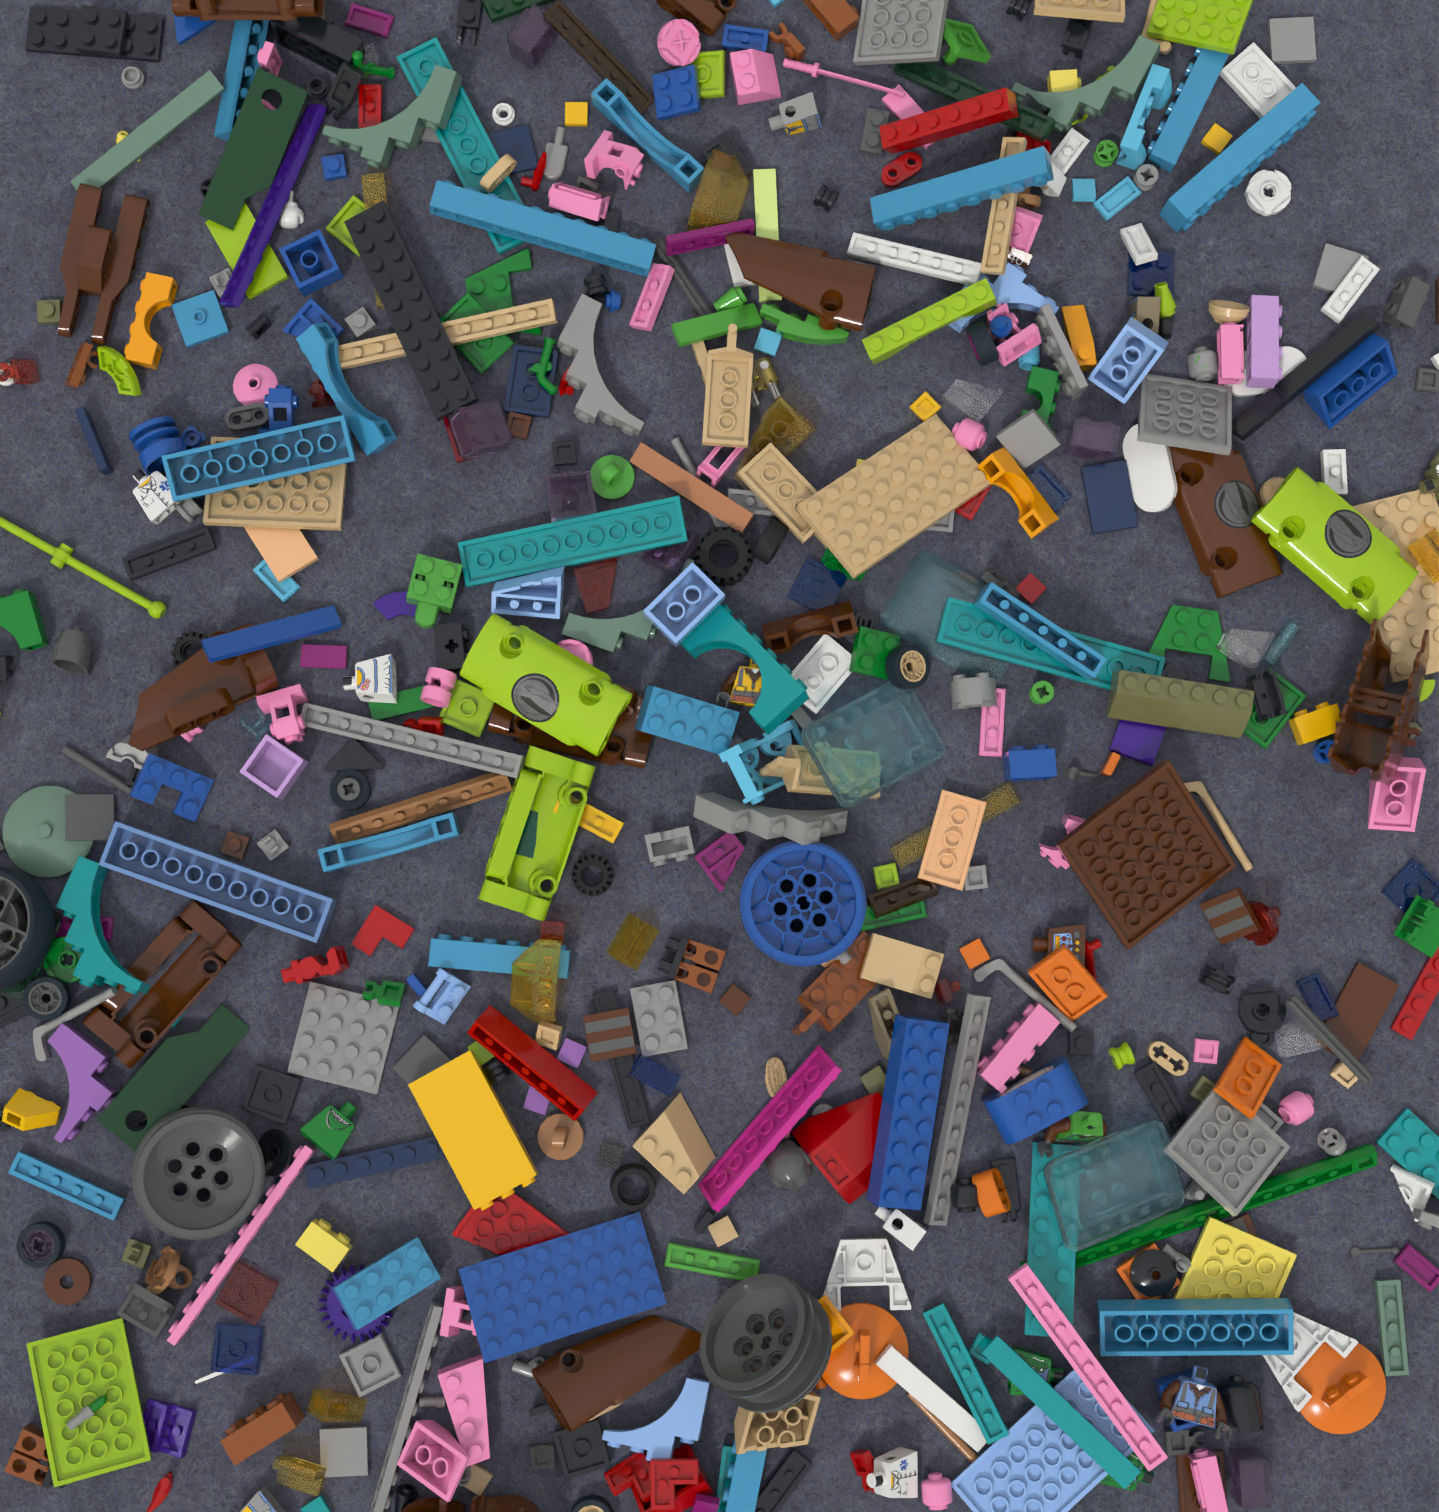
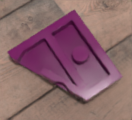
M725 832L694 855V858L720 892L723 891L730 874H732L735 864L744 850V846L735 834Z

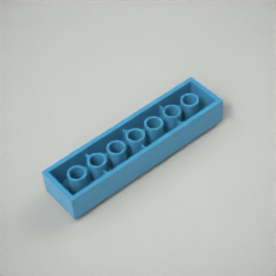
M1301 83L1172 195L1159 215L1176 233L1182 229L1187 231L1199 216L1203 217L1212 208L1211 206L1216 201L1219 203L1225 198L1232 187L1236 188L1240 185L1248 173L1252 174L1255 172L1265 158L1267 160L1278 151L1277 148L1282 144H1287L1298 130H1303L1317 114L1315 109L1321 102Z
M345 415L161 456L173 502L357 462Z
M1288 1298L1097 1300V1332L1100 1356L1294 1355L1293 1308Z

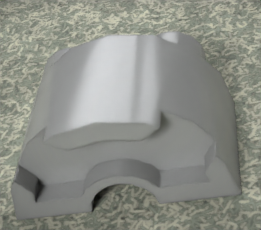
M977 673L972 678H966V675L953 676V681L950 682L952 710L997 706L996 681L994 678L989 677V673Z
M131 734L126 735L117 742L106 755L107 758L122 762L126 758L130 759L134 763V768L140 770L148 753L159 757L158 745L144 751L129 746Z
M689 826L644 835L650 863L653 862L654 867L667 864V859L675 858L676 862L688 860L689 854L695 853Z

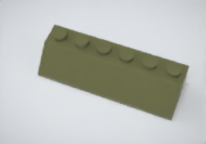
M1118 670L1112 672L1106 718L1241 738L1252 714L1254 691Z

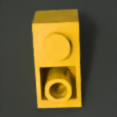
M19 1088L5 1105L2 1122L22 1131L56 1125L60 1118L61 1107L52 1101L36 1096L33 1092Z

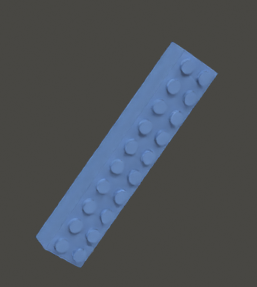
M117 821L113 825L99 862L100 866L315 943H322L338 901L336 898Z

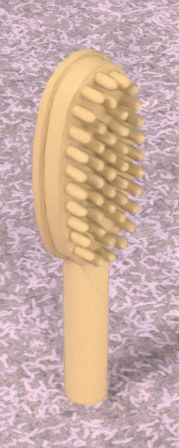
M777 1057L770 1058L766 1063L765 1082L771 1098L787 1082L785 1067ZM790 1133L786 1135L783 1139L790 1138Z

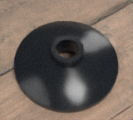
M270 1129L261 1136L258 1144L264 1158L265 1175L278 1176L289 1165L291 1144L283 1131Z
M1148 1249L1139 1253L1132 1261L1130 1278L1134 1287L1140 1293L1149 1297H1159L1168 1293L1175 1285L1177 1269L1173 1259L1161 1250ZM1153 1271H1159L1158 1278H1152Z

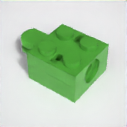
M417 554L406 602L417 605L415 621L418 626L431 628L437 621L439 611L448 614L452 613L462 573L461 564Z

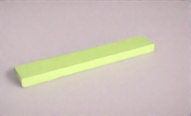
M753 169L756 236L779 241L776 169ZM758 285L759 303L782 302L781 296Z

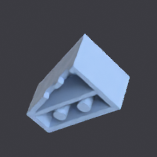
M565 566L495 582L492 590L491 613L560 619L563 610Z

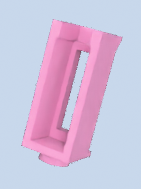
M563 182L554 183L549 189V207L594 221H599V218L606 219L610 196L602 198V194L563 184Z
M1226 322L1220 325L1216 332L1219 368L1217 373L1218 385L1241 384L1245 378L1243 374V331H1241L1244 325H1237L1236 322Z
M716 446L698 466L696 476L700 478L704 473L712 479L710 486L715 488L746 448H735L717 470L710 462L723 447Z
M1207 1448L1195 1449L1194 1453L1187 1454V1456L1191 1460L1189 1462L1200 1505V1512H1228L1216 1455Z

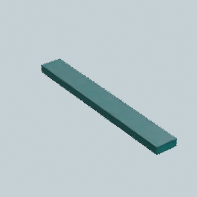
M998 1334L981 1351L994 1366L1120 1486L1126 1489L1141 1473L1135 1464Z

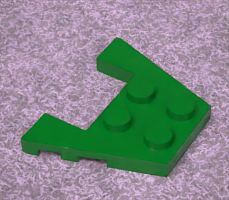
M524 249L466 278L467 293L470 292L487 312L514 307L509 274L532 270L529 249ZM536 327L518 332L540 336L541 328Z
M1171 605L1148 653L1164 657L1165 649L1209 655L1211 660L1208 679L1230 682L1218 611Z

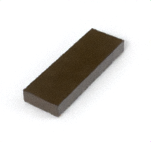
M915 877L867 895L866 900L875 918H879L939 895V890L935 883Z

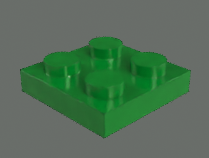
M858 626L849 671L889 681L885 671L886 659L894 648L899 647L901 636Z

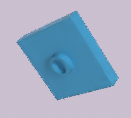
M214 290L171 305L187 348L230 333Z

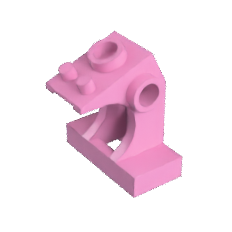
M604 130L584 159L587 177L595 179L603 168H611L615 170L618 177L623 178L624 187L627 190L630 185H635L636 181L634 178L639 179L641 176V171L644 167L641 162L644 154L636 147L614 142L612 132Z
M1000 303L996 306V310L992 311L990 309L987 311L986 326L992 339H995L999 344L996 347L999 362L1005 367L1041 344L1042 340L1039 328L1034 323L1021 330L1017 326L1019 321L1013 312H1009L1007 303L1003 305ZM1001 315L1009 317L1013 324L1010 333H1013L1014 336L1006 340L1004 337L998 338L993 335L989 325L995 317Z
M301 684L256 696L257 704L264 715L271 713L273 723L270 724V730L273 737H277L278 740L285 742L287 745H291L296 741H303V737L306 736L303 730L305 729V723L302 715H297L296 706L308 702V698ZM289 708L290 715L279 718V711Z
M1065 812L1061 819L1067 834L1086 821V819ZM1041 843L1038 844L1041 849L1039 853L1044 858L1049 855L1048 861L1059 869L1062 866L1064 869H1067L1070 866L1057 846L1051 847Z
M453 1286L446 1289L440 1329L441 1336L450 1337L458 1335L460 1328L471 1330L472 1334L476 1335L473 1320L468 1322L462 1319L463 1309L470 1310L468 1302L465 1300L463 1286Z

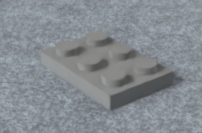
M676 980L630 988L642 1057L688 1049Z

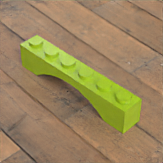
M985 278L862 339V342L874 365L894 356L911 343L935 330L997 305L996 298Z

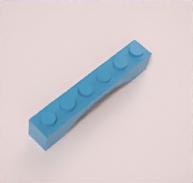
M607 78L591 93L592 105L689 194L705 178L704 167L689 153L681 150L656 131L633 107L625 95Z
M327 322L313 324L298 336L296 340L300 345L301 351L308 358L313 371L319 376L326 392L330 394L337 410L346 416L350 431L353 432L360 448L366 455L379 453L398 438L387 420L366 409L349 389L340 366L338 340Z
M448 813L393 831L318 849V854L323 872L330 873L461 836L456 814Z

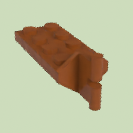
M865 931L847 948L848 953L851 955L850 961L846 964H841L839 959L832 962L796 999L806 1012V1015L792 1028L793 1034L798 1035L806 1032L815 1022L828 1033L831 1032L877 984L876 982L859 978L871 938Z

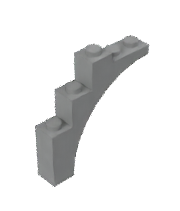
M581 294L557 343V347L560 348L563 354L575 356L565 380L573 388L584 390L575 406L574 414L584 423L591 422L594 424L597 417H600L602 422L610 426L614 424L620 427L622 432L627 435L639 436L644 422L630 414L614 399L606 388L597 368L593 336L602 303Z
M710 792L696 795L693 817L729 834L749 831L766 840L784 836L801 845L819 842L820 837L844 833L848 810L843 808L830 810L771 808L750 803L744 804L741 801Z

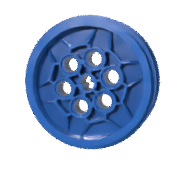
M789 841L771 848L752 865L744 879L740 893L741 919L753 943L769 957L792 966L819 965L842 954L858 936L866 913V894L858 871L841 852L821 842L801 845L795 841ZM806 874H811L815 877L816 882L813 887H806L803 884V877ZM783 880H790L792 882L793 889L790 893H784L780 889V883ZM822 891L831 893L832 900L830 903L823 904L820 902L819 895ZM801 896L806 897V902L809 903L808 908L805 910L799 909L800 905L797 904V899ZM778 902H783L787 907L786 913L782 916L774 912V905ZM817 913L823 914L826 919L825 924L821 927H817L813 923V917ZM793 919L802 921L803 928L800 932H793L791 930L790 923Z

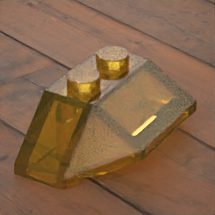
M716 149L713 150L705 166L691 208L686 232L737 221L749 182L736 156Z
M538 939L512 963L510 1005L533 1023H540V1021H546L555 1025L557 1023L562 941Z

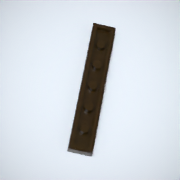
M556 0L542 15L603 80L607 78L625 95L640 115L653 103L655 99L561 0Z

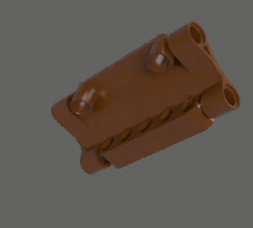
M172 0L171 6L175 16L199 17L201 21H291L299 17H320L323 12L324 0Z
M619 684L616 685L632 693L633 696L626 709L619 715L611 735L598 757L578 745L570 746L561 742L497 703L494 704L488 725V731L514 737L520 744L535 746L611 766L621 763L641 769L645 768L652 734L634 729L644 696H638L635 689Z

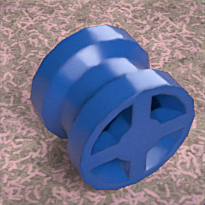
M1324 740L1314 746L1312 752L1317 762L1322 764L1331 763L1327 755L1334 741Z

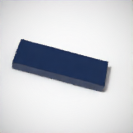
M83 406L75 409L99 471L104 475L113 473L89 411Z

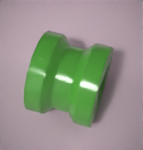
M1111 140L1101 141L1093 154L1095 163L1100 167L1112 165L1118 155L1117 145Z
M1038 681L1029 690L1030 699L1038 705L1046 704L1054 696L1053 686L1047 681Z

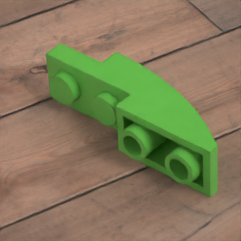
M763 303L760 310V317L778 325L776 333L782 334V337L814 345H834L846 343L849 337V332L841 328L839 324L834 330L822 329L818 325L819 316L816 314L814 316L808 314L804 322L800 316L794 313L786 314L781 311L780 307L774 304L767 305Z

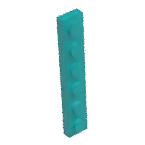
M943 1302L924 1311L923 1315L987 1444L989 1445L1008 1436L1010 1432L946 1304Z

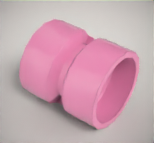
M428 668L425 678L427 685L423 686L420 700L437 707H449L452 697L450 690L455 687L457 675L441 668Z

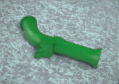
M355 50L352 53L353 65L365 72L362 79L368 77L369 74L384 76L390 80L393 79L395 75L393 66H375L374 62L362 64L363 53L359 50Z
M544 337L545 344L540 362L534 364L528 371L537 374L539 384L550 395H554L558 388L545 375L546 371L552 369V364L549 360L553 345L557 341Z

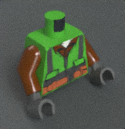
M1076 1111L1048 1126L1044 1135L1045 1140L1037 1144V1150L1041 1157L1046 1153L1047 1157L1051 1158L1054 1155L1051 1143H1094L1089 1148L1091 1159L1094 1161V1158L1100 1155L1102 1162L1105 1160L1102 1146L1105 1145L1108 1128L1105 1121L1102 1120L1101 1113Z

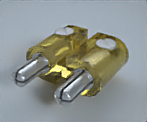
M769 357L760 358L753 363L751 404L753 408L760 406L756 396L760 390L766 391L770 389L775 400H777V397L778 399L781 397L777 388L780 381Z

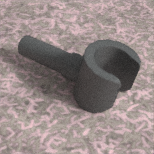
M1068 767L1064 773V778H1070L1072 781H1076L1078 776L1097 779L1098 774L1085 772L1077 767Z

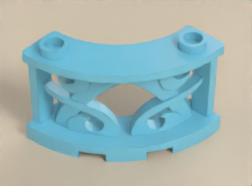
M795 719L779 725L769 735L766 732L763 733L764 738L761 740L758 737L752 738L718 754L723 763L728 762L745 796V799L742 800L744 804L751 802L752 805H755L765 799L763 795L785 785L782 777H761L759 772L754 769L759 762L757 748L759 747L761 752L769 757H784L786 747L792 745L791 731L798 745L807 746ZM774 743L776 745L775 750L781 748V751L771 750L770 744ZM747 755H750L752 758L751 765L748 764L751 760L747 758ZM763 784L770 785L769 787L763 789Z

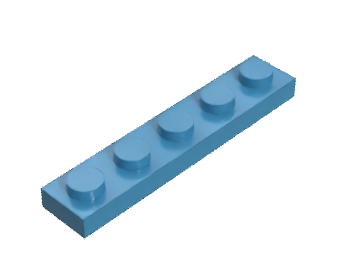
M18 1151L8 1172L13 1176L113 1221L117 1219L126 1200L125 1197L24 1151Z

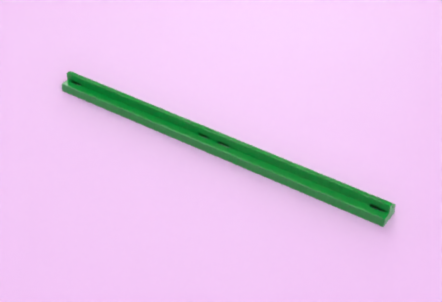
M1366 1144L1346 1151L1339 1156H1330V1158L1327 1157L1303 1167L1300 1166V1168L1267 1178L1240 1212L1377 1166V1151L1373 1145ZM1210 1197V1199L1208 1198L1183 1208L1169 1211V1213L1167 1212L1142 1222L1128 1225V1227L1126 1226L1101 1236L1087 1239V1241L1076 1243L1075 1269L1205 1225L1208 1215L1218 1220L1232 1215L1213 1197ZM1027 1261L1020 1263V1267L1027 1263Z

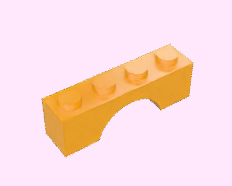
M147 272L145 279L141 281L140 290L142 293L140 300L135 305L136 317L135 321L130 325L131 337L124 350L125 359L132 365L158 369L163 348L152 339L150 323L156 312L174 304L178 283L172 277Z
M1005 447L990 454L977 466L985 474V478L990 482V485H997L1003 488L1014 499L1019 510L1018 522L1031 539L1042 533L1059 519Z

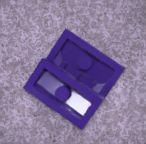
M1119 720L1109 751L1152 766L1166 727Z
M152 1398L147 1399L143 1417L150 1451L154 1453L161 1451L177 1458L185 1457L197 1410Z

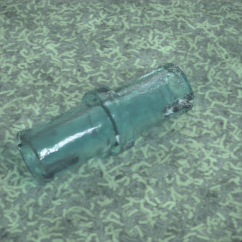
M1286 622L1287 624L1278 637L1273 638V644L1265 656L1262 657V660L1269 665L1275 667L1283 652L1288 651L1290 648V642L1300 630L1293 622Z

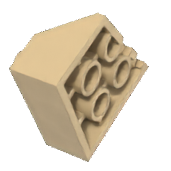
M681 1092L632 1145L683 1194L698 1180L715 1158L710 1145Z
M810 1391L809 1394L793 1406L772 1413L750 1412L738 1406L734 1421L736 1454H744L746 1451L753 1450L765 1451L767 1448L774 1447L786 1448L807 1445L821 1397Z

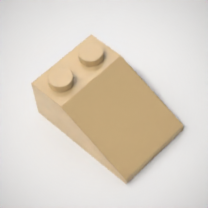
M872 933L859 978L932 999L944 954Z

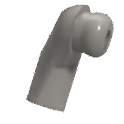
M1167 1242L1159 1249L1173 1259L1179 1272L1185 1273L1189 1270V1267L1191 1268L1190 1259L1177 1252Z
M538 1356L528 1363L515 1359L511 1371L527 1377H533L531 1370L544 1362L545 1359L542 1356Z

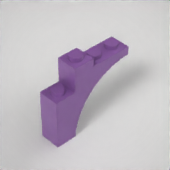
M69 1022L61 1023L47 1041L62 1059L69 1081L67 1113L59 1131L54 1136V1139L59 1143L74 1140L80 1132L78 1127L83 1121L85 1123L88 1122L94 1115L95 1111L92 1109H95L97 1112L106 1109L118 1093L115 1088L97 1075L98 1073L102 1074L110 1065L108 1060L111 1055Z

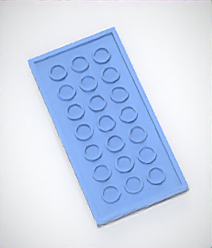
M1074 1369L1053 1387L1126 1457L1133 1452V1449ZM1128 1401V1403L1131 1405V1407L1133 1408V1410L1136 1412V1414L1139 1416V1418L1141 1419V1421L1144 1423V1425L1147 1427V1429L1149 1430V1432L1152 1434V1433L1155 1431L1154 1428L1145 1420V1418H1144V1417L1136 1410V1408ZM1033 1405L1008 1429L1010 1432L1008 1436L992 1443L974 1462L951 1481V1485L973 1512H1068L1108 1473L1038 1406Z

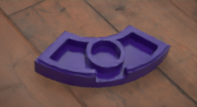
M406 591L387 594L373 603L388 621L402 615L415 617L417 605L406 602Z

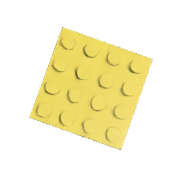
M1208 1215L1190 1257L1191 1268L1189 1267V1270L1183 1273L1180 1280L1181 1284L1178 1285L1173 1299L1279 1298L1297 1255Z

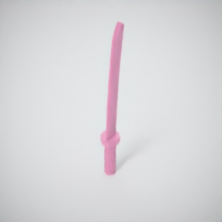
M785 58L783 62V67L811 73L814 78H817L820 74L901 97L905 95L904 92L820 69V63L815 62L812 65Z

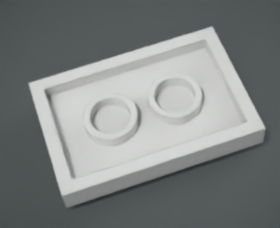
M1254 42L1225 66L1219 74L1260 119L1296 88Z
M826 634L820 638L791 674L795 680L801 679L808 687L806 692L809 699L803 705L815 715L852 673L849 671L852 655Z

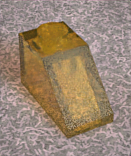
M314 1388L307 1412L322 1422L361 1423L367 1399L332 1389Z

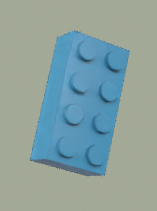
M647 685L634 729L720 754L730 747L740 712Z
M414 1237L333 1286L332 1289L354 1329L359 1330L438 1281L441 1277L419 1238Z

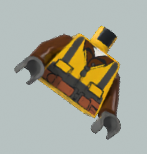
M751 658L749 667L740 666L739 670L732 671L726 678L720 692L717 694L715 705L718 704V701H724L726 703L725 708L729 704L754 707L760 696L762 678L759 667Z

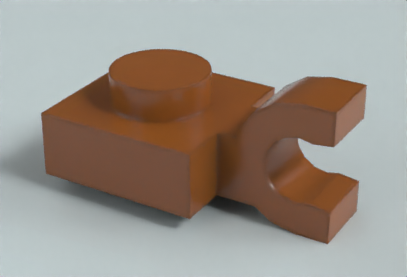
M783 22L779 24V30L782 32L781 35H776L773 31L769 32L768 37L771 41L784 44L783 50L788 58L800 61L805 57V47L791 32L788 33Z

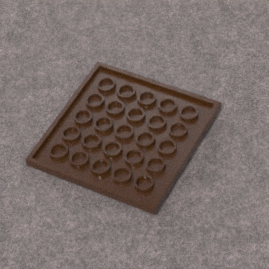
M1167 759L1163 760L1055 844L1127 950L1236 867L1171 762Z

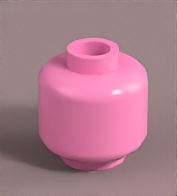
M969 418L963 419L960 423L957 422L952 430L957 444L971 452L977 448L981 449L987 438L984 425Z
M1293 1091L1280 1100L1279 1115L1287 1124L1298 1126L1313 1116L1314 1101L1307 1093Z
M941 1472L929 1473L928 1478L921 1482L923 1503L929 1506L930 1510L947 1509L948 1504L953 1500L951 1480L947 1477H942Z

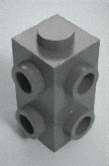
M1416 275L1399 278L1394 285V292L1390 302L1385 307V314L1382 320L1399 329L1413 328L1418 321L1421 307L1427 299L1430 285L1422 282L1423 279Z

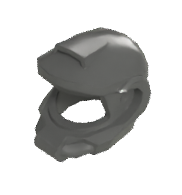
M790 1140L779 1142L775 1150L765 1159L768 1176L779 1189L784 1188L792 1191L800 1189L812 1176V1160L801 1147H798Z

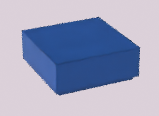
M416 973L407 978L410 986L419 997H422L428 989Z

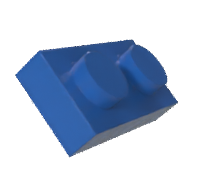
M725 24L722 49L732 51L755 49L766 52L769 30Z

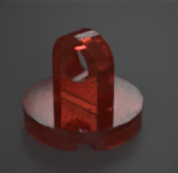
M1256 900L1248 901L1262 928L1244 936V938L1248 941L1256 942L1255 945L1258 946L1267 945L1276 939L1279 933L1277 918L1282 913L1278 906L1269 908L1262 902Z

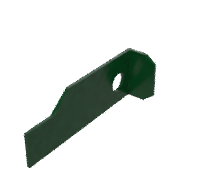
M257 68L198 215L233 230L245 199L272 185L308 91ZM273 89L280 93L282 104L278 109L270 110L263 105L261 97L266 90Z
M221 1005L199 1031L168 1037L96 1120L136 1152L140 1141L147 1131L166 1115L179 1110L250 1028ZM140 1110L147 1116V1124L142 1130L132 1131L126 1126V1116L131 1111Z

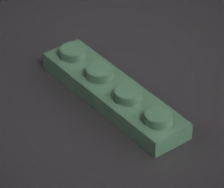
M1398 1278L1375 1279L1378 1328L1384 1375H1409L1401 1280Z

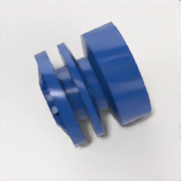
M170 416L150 419L141 423L129 433V439L134 444L135 451L140 452L139 460L146 473L152 474L156 470L159 473L164 472L165 469L161 456L188 450L184 440L178 438L180 431L176 427L175 420Z

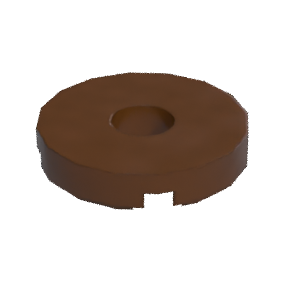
M72 1257L62 1258L51 1264L44 1277V1289L48 1297L56 1304L64 1306L76 1304L84 1299L92 1285V1276L89 1268L80 1259ZM64 1275H70L73 1278L74 1283L71 1288H67L62 1284Z

